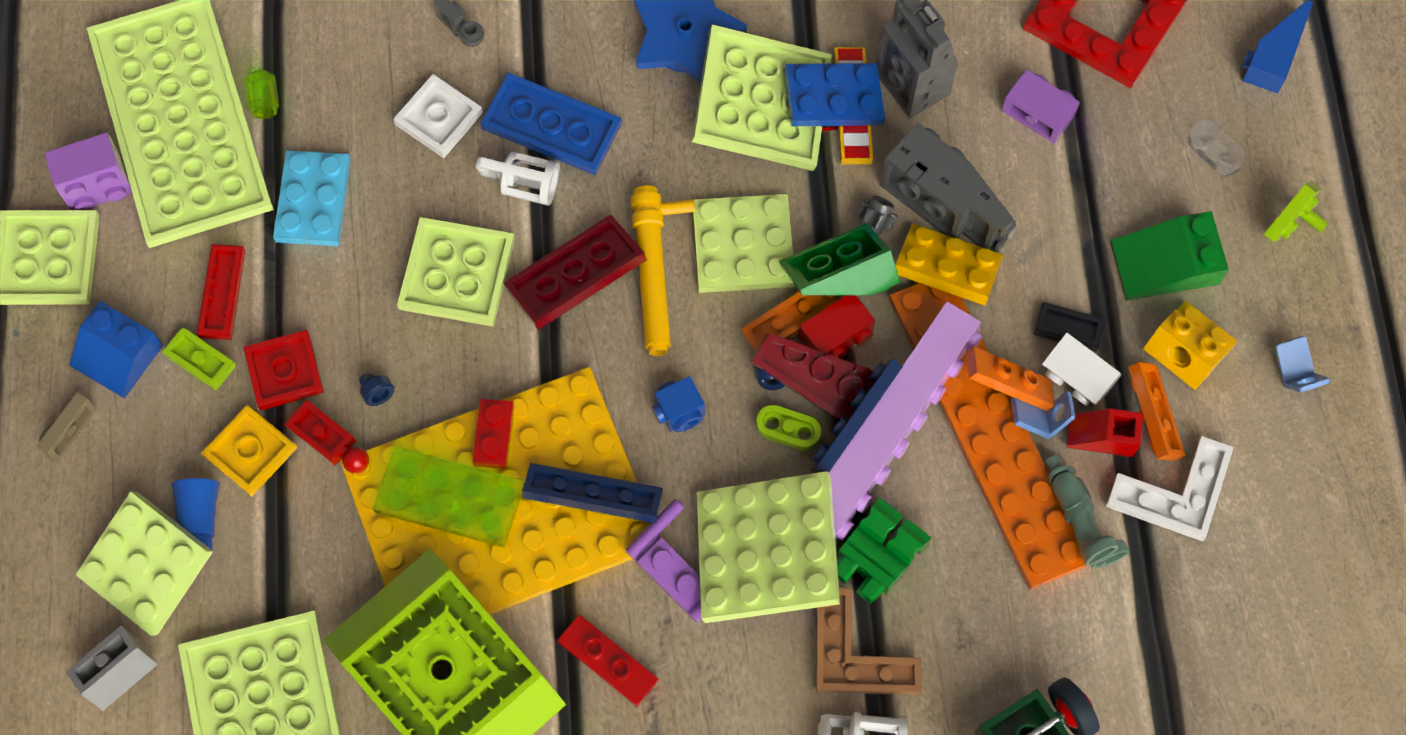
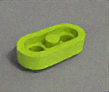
M778 405L765 406L757 415V431L767 440L800 451L811 450L820 441L821 426L811 416ZM769 421H776L779 426L775 429H770L766 424ZM806 431L810 434V437L808 439H801L798 433Z

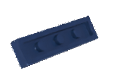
M893 358L885 364L882 362L878 363L869 376L873 380L866 391L860 389L851 401L850 405L854 409L846 419L841 416L832 428L831 433L835 436L827 446L822 443L811 460L816 462L811 469L813 472H830L903 368L900 363Z
M534 463L529 465L522 490V498L651 523H656L663 495V488Z

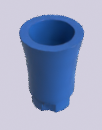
M202 478L173 481L171 484L175 501L176 522L212 550V538L215 537L216 501L220 482Z

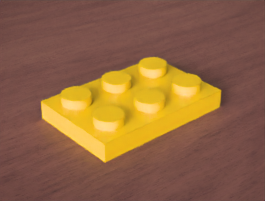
M912 223L895 266L899 276L986 306L1004 255Z

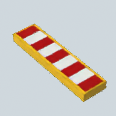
M834 47V64L866 63L865 47ZM871 125L838 126L840 165L872 164Z

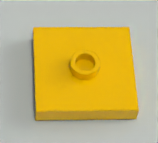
M246 405L201 454L252 497L297 449V446L249 405Z

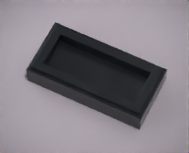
M1042 302L1033 335L1060 342L1064 335L1068 333L1089 350L1097 352L1106 319Z

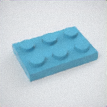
M286 150L273 234L275 242L339 246L351 165L349 154Z

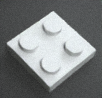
M432 74L393 120L397 127L442 158H445L483 114V110L477 103Z

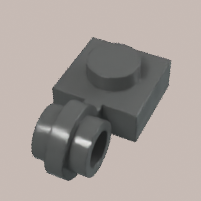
M434 0L437 17L456 37L460 36V40L464 45L475 47L483 41V27L474 21L465 22L463 18L465 12L455 0L453 2L450 0Z

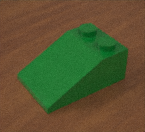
M1212 211L1180 216L1110 241L1126 301L1220 285L1229 271Z
M868 223L779 261L781 268L802 295H873L884 292L891 286L900 283L891 250Z

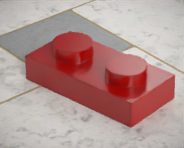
M480 399L472 460L473 466L507 469L515 408L514 401Z

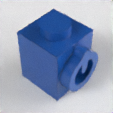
M690 376L678 382L674 380L666 382L654 393L655 405L652 406L653 413L659 424L665 422L669 431L684 432L702 422L705 415V403Z

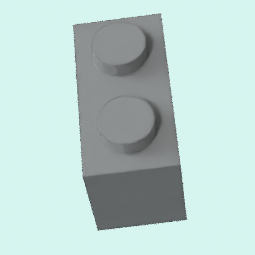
M121 625L67 670L66 673L80 694L104 711L158 664L143 642Z

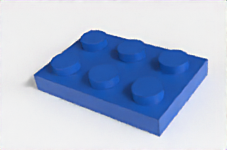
M877 63L785 65L783 72L791 127L883 125L886 120Z

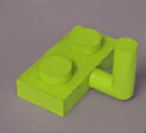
M1312 181L1306 183L1264 235L1273 243L1281 239V237L1287 240L1299 226L1295 222L1299 216L1318 232L1322 233L1329 223L1313 211V208L1320 201L1316 196L1322 189Z

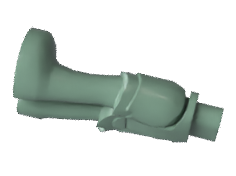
M1059 455L1047 458L1046 463L1051 471L1048 475L1050 485L1061 508L1064 510V519L1067 521V524L1072 522L1079 546V553L1085 565H1091L1092 568L1096 569L1110 565L1125 557L1130 551L1123 540H1115L1113 536L1101 535L1093 514L1094 505L1091 501L1092 498L1083 480L1074 475V467L1066 465L1063 458Z

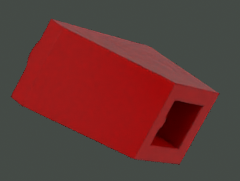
M1110 408L1075 414V419L1068 424L1066 448L1133 457L1141 445L1143 413Z

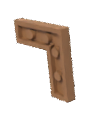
M839 588L840 604L817 607L816 692L921 694V658L852 656V588Z

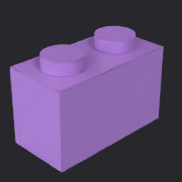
M1026 69L1006 96L1002 112L1055 144L1075 117L1080 102L1068 91L1060 90L1048 83L1047 79L1042 75L1034 74Z

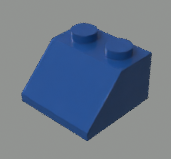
M99 301L79 328L70 366L125 399L163 345L153 331Z

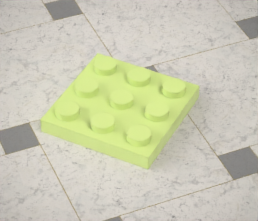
M788 194L694 199L695 212H693L699 293L795 287L779 263L780 260L793 255Z
M0 210V305L90 304L100 218L96 210Z
M420 217L397 302L398 309L494 327L504 287L503 282L506 279L515 242L514 233Z
M130 491L76 573V576L150 636L159 634L213 551L139 492Z

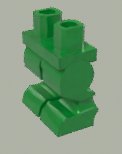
M880 497L871 507L869 516L866 519H862L847 542L840 548L837 560L838 580L846 584L855 572L866 579L858 588L857 594L869 604L880 597L882 593L885 595L889 593L913 563L914 554L916 552L921 554L929 546L932 538L908 519L902 524L904 516ZM897 530L896 536L884 546L887 534L889 532L893 534Z

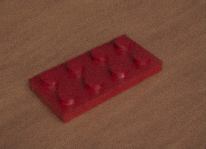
M610 214L506 280L503 284L536 329L539 330L647 261L642 249Z

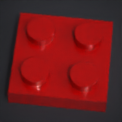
M308 330L243 347L257 407L260 411L324 393Z

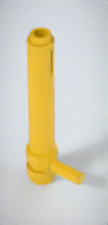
M645 185L636 187L633 190L630 206L634 213L631 219L632 228L636 230L637 245L642 249L647 261L638 266L645 349L649 351L651 356H662L667 354L668 348L671 347L661 228L664 226L663 216L695 212L694 199L662 203V196L658 193V189L655 186Z

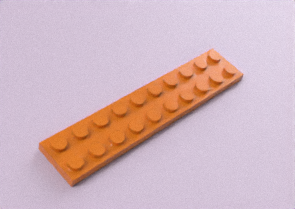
M922 283L889 296V301L913 350L947 301L970 315L962 297ZM981 338L977 348L989 352ZM967 350L961 359L964 361V365L954 379L949 376L943 385L946 391L939 404L1029 590H1032L1087 566L1079 553V546L1072 522L1067 524V521L1064 519V510L1061 508L1050 485L1049 472L1029 432L1014 424L1011 396L969 378L967 352L969 350Z

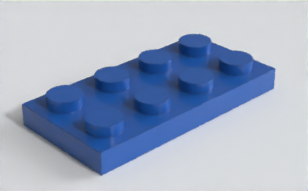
M507 73L480 124L481 129L596 175L622 125V118Z

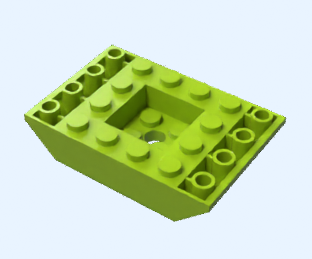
M430 548L323 639V642L402 735H533L566 706L565 702L537 668ZM439 660H447L452 665V673L445 680H438L432 674V668Z

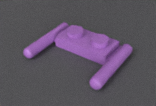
M673 500L657 516L656 523H650L624 551L636 561L638 566L683 611L687 612L691 619L698 622L701 619L700 575L662 537L658 536L684 508L680 500Z

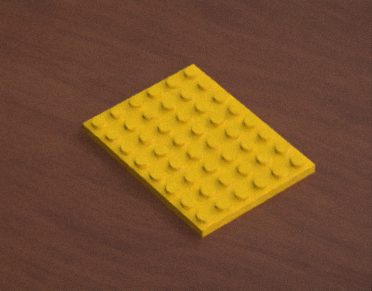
M590 367L502 399L503 401H514L515 405L507 469L473 466L472 460L479 408L366 450L369 456V465L361 473L353 474L348 472L343 467L342 460H340L385 586L430 548L454 573L488 614L491 615L632 560L624 550L651 522L522 498V490L530 463L637 483Z

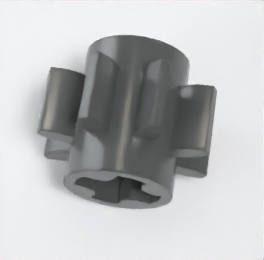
M872 196L870 201L864 199L855 216L861 218L859 226L868 223L878 236L881 235L883 230L889 232L890 229L892 230L898 215L891 213L894 205L879 196Z

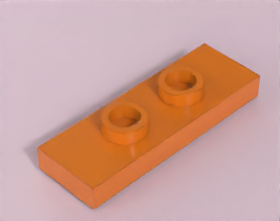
M975 346L967 352L970 379L1045 411H1049L1055 406L1051 379Z

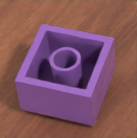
M108 132L44 153L54 187L70 210H91L96 205L108 201H119L125 198L126 195L132 194L123 158Z

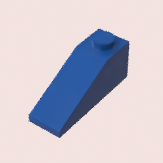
M1307 0L1261 38L1254 51H1247L1241 68L1246 69L1242 81L1277 94L1279 93L1290 70L1313 2Z

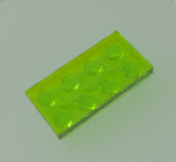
M394 446L373 510L375 513L504 548L522 495L524 481Z

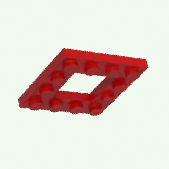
M1040 0L1025 22L1023 30L1131 89L1188 0H1139L1147 4L1122 44L1069 17V14L1079 0Z

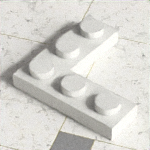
M1201 436L1198 440L1181 495L1117 473L1106 507L1204 541L1234 447Z

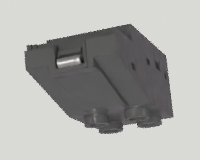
M897 0L895 2L893 19L882 25L876 58L880 81L909 119L951 94L958 66L950 40L944 31L945 22L928 0L922 2L919 0Z
M917 123L886 156L880 186L942 234L954 238H959L963 234L977 246L997 253L1005 246L1006 241L1012 238L1016 221L972 164L965 158V155L959 149L950 147L940 140L939 135L934 130L925 128Z

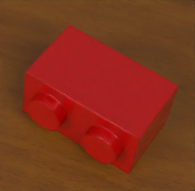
M844 295L799 326L798 339L804 346L842 359L847 354V349L855 344L861 346L871 339L876 320L856 295Z

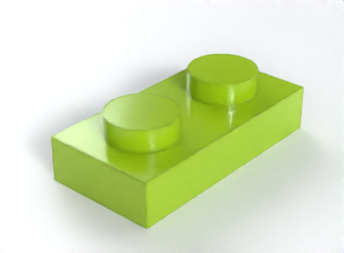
M184 327L180 329L162 351L167 359L214 391L218 390L236 367L234 361Z

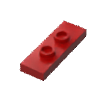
M211 244L197 336L199 338L232 340L246 252L244 246Z
M580 614L557 640L558 644L636 708L659 682L655 675Z

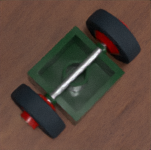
M1063 677L1048 687L1049 697L1056 712L1052 710L1037 688L979 725L974 733L975 735H1069L1063 726L1065 724L1074 735H1094L1100 730V724L1087 695L1074 682Z

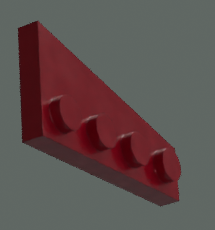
M770 333L766 334L749 361L837 420L841 416L846 419L854 409L850 405L853 398L860 389L866 391L873 382L869 378L873 371L870 368L853 364L836 356L819 352Z

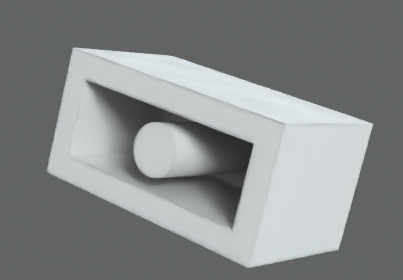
M1068 333L1064 335L1043 362V365L1048 369L1045 375L1059 386L1065 381L1075 390L1072 392V396L1085 406H1088L1090 402L1098 406L1121 376L1119 371Z

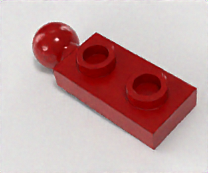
M307 399L284 424L290 431L334 466L342 459L343 467L348 472L358 474L363 472L369 465L367 452L360 447H352L357 440Z

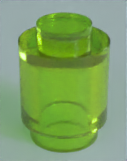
M265 70L252 71L244 79L247 108L254 118H271L277 114V108L279 107L276 78Z

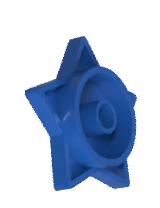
M634 0L635 9L646 31L636 59V67L638 69L666 67L673 71L684 72L701 83L708 34L712 24L747 33V24L716 8L713 0Z

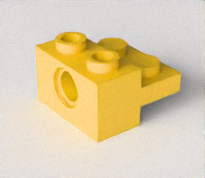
M1185 301L1158 327L1143 350L1196 390L1238 341L1189 302Z

